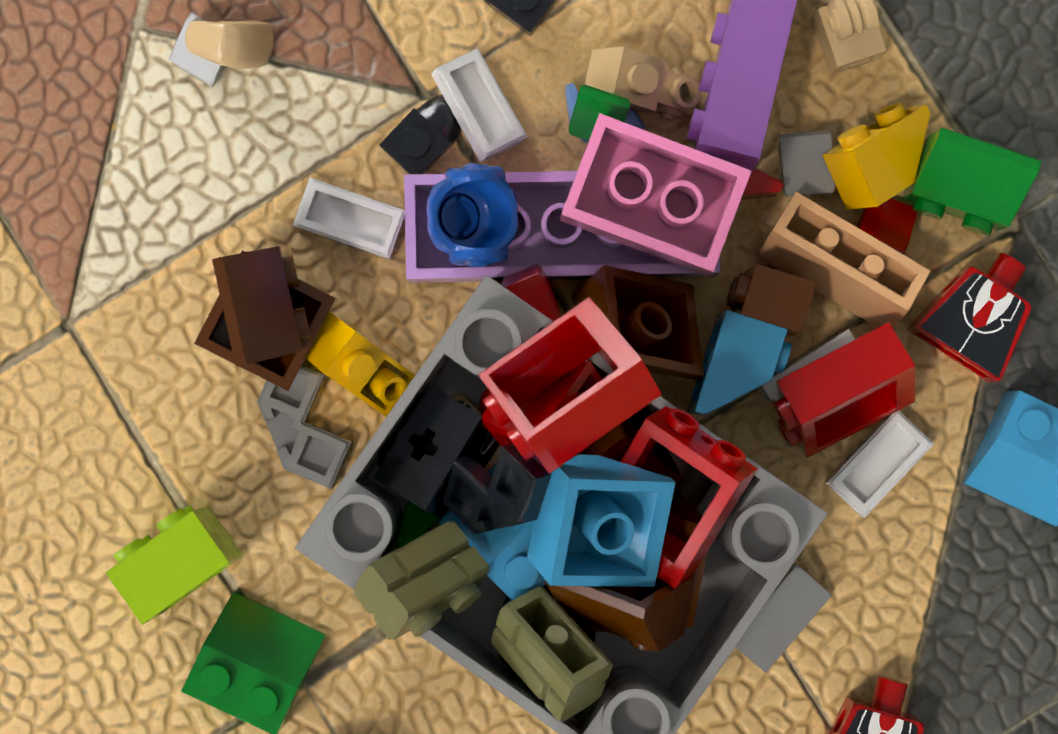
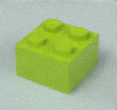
M191 505L184 509L183 507L179 508L156 525L161 533L152 539L149 535L142 539L137 538L113 555L118 564L105 573L141 625L166 612L244 556L209 506L194 510Z

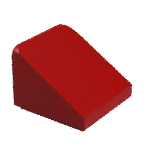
M755 168L750 174L741 200L775 197L781 192L784 185L782 181Z
M890 198L878 207L863 208L856 227L904 255L909 245L917 212L913 211L912 206Z
M538 263L502 279L503 287L553 322L561 317L560 307L544 270Z

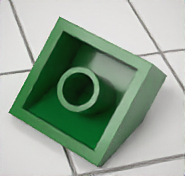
M941 127L924 139L915 182L905 189L902 199L915 203L913 211L919 214L942 219L945 213L963 219L961 227L969 231L991 235L992 230L999 231L1010 227L1039 172L1042 161Z
M234 591L206 638L181 692L270 734H278L286 722L326 634Z

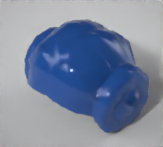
M475 163L466 164L462 168H449L445 174L446 179L437 183L431 189L427 199V228L434 246L438 250L449 254V261L454 265L484 267L497 262H505L508 259V246L515 238L518 230L517 198L513 189L505 181V170L501 166Z

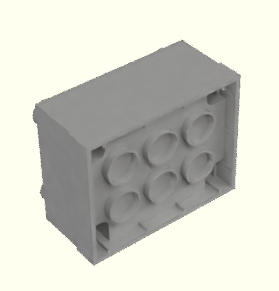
M485 275L300 539L295 549L354 590V586L367 565L397 550L398 547L395 545L407 499L373 477L379 469L378 460L380 454L389 442L398 438L407 423L406 414L413 402L420 394H424L429 385L451 398L462 393L479 406L480 398L487 388L478 375L553 323V321ZM598 352L587 359L605 377L614 372ZM661 396L645 406L649 416L665 406L670 409L676 407ZM699 424V428L702 431H704L717 441L722 440L714 433L706 429L704 426ZM668 450L683 477V480L675 485V489L678 491L693 466ZM746 456V461L754 465L758 470L707 551L693 627H685L684 635L660 652L640 650L632 646L628 639L610 632H596L595 644L613 663L608 679L605 680L606 685L601 697L564 722H559L545 707V701L538 699L524 681L511 672L500 659L499 653L490 644L496 619L507 595L488 576L485 577L478 587L482 592L481 596L471 606L460 613H455L451 607L441 612L442 618L420 637L559 734H675L828 513ZM438 520L424 534L441 526Z

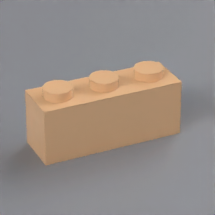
M796 191L757 254L758 257L785 273L817 282L815 291L878 328L888 322L893 329L910 310L930 273L929 269Z

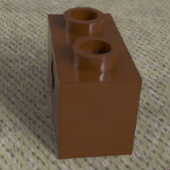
M755 264L747 269L745 273L740 272L738 277H734L727 296L726 306L733 307L732 312L788 329L785 337H791L801 334L817 282Z

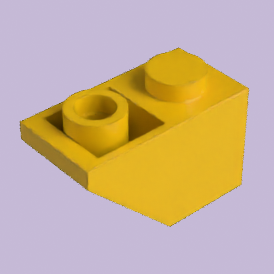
M897 102L886 106L874 114L876 119L874 123L869 126H856L843 132L837 137L840 144L822 154L846 210L878 207L915 182L931 114L927 104L905 108L903 102Z
M329 311L306 356V359L321 372L385 417H387L415 377V374L331 311Z

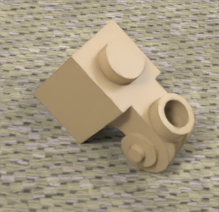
M821 0L822 7L817 9L811 21L830 76L876 61L887 51L879 29V18L882 11L876 0Z
M625 46L592 49L585 85L629 99L631 102L629 110L633 109L637 112L656 111L661 113L662 119L673 121V119L691 117L693 107L699 102L701 97V91H698L699 82L690 75L684 74L682 69L672 68L671 71L665 70L666 60Z

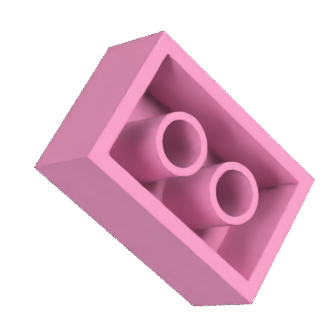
M599 113L562 210L560 221L709 276L716 267L751 170Z

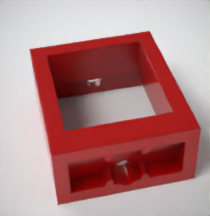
M590 297L478 375L490 392V395L482 400L501 428L510 422L512 423L514 428L506 434L525 461L535 455L548 474L662 395L641 357ZM598 352L614 372L536 427H533L519 407Z
M888 322L777 380L779 400L773 402L780 418L777 420V424L790 447L799 444L804 455L808 458L914 403L915 364Z
M665 406L645 419L621 462L641 468L655 443L658 442L721 485L687 543L666 529L657 577L676 589L695 573L758 468L746 461L744 452L734 444L724 440L717 441L699 428L698 421L693 416L683 410L670 409Z

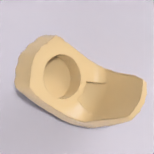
M254 20L191 21L186 30L185 43L189 52L218 65L237 69L258 68L269 63L274 47L273 28L269 23Z

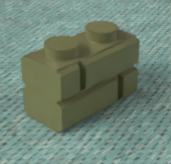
M448 521L367 565L354 586V595L368 613L374 614V621L389 640H395L409 631L415 637H419L442 618L441 612L451 607L455 613H460L481 596L482 592L478 587L490 572L489 565L474 546H469V539L454 521Z
M537 586L500 609L496 622L497 627L494 629L490 644L538 699L545 701V707L559 722H564L601 697L606 685L605 680L609 677L613 663L543 586Z

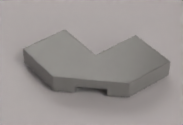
M301 365L289 391L266 380L257 403L264 421L267 423L283 468L333 489L352 441L306 422L326 375Z

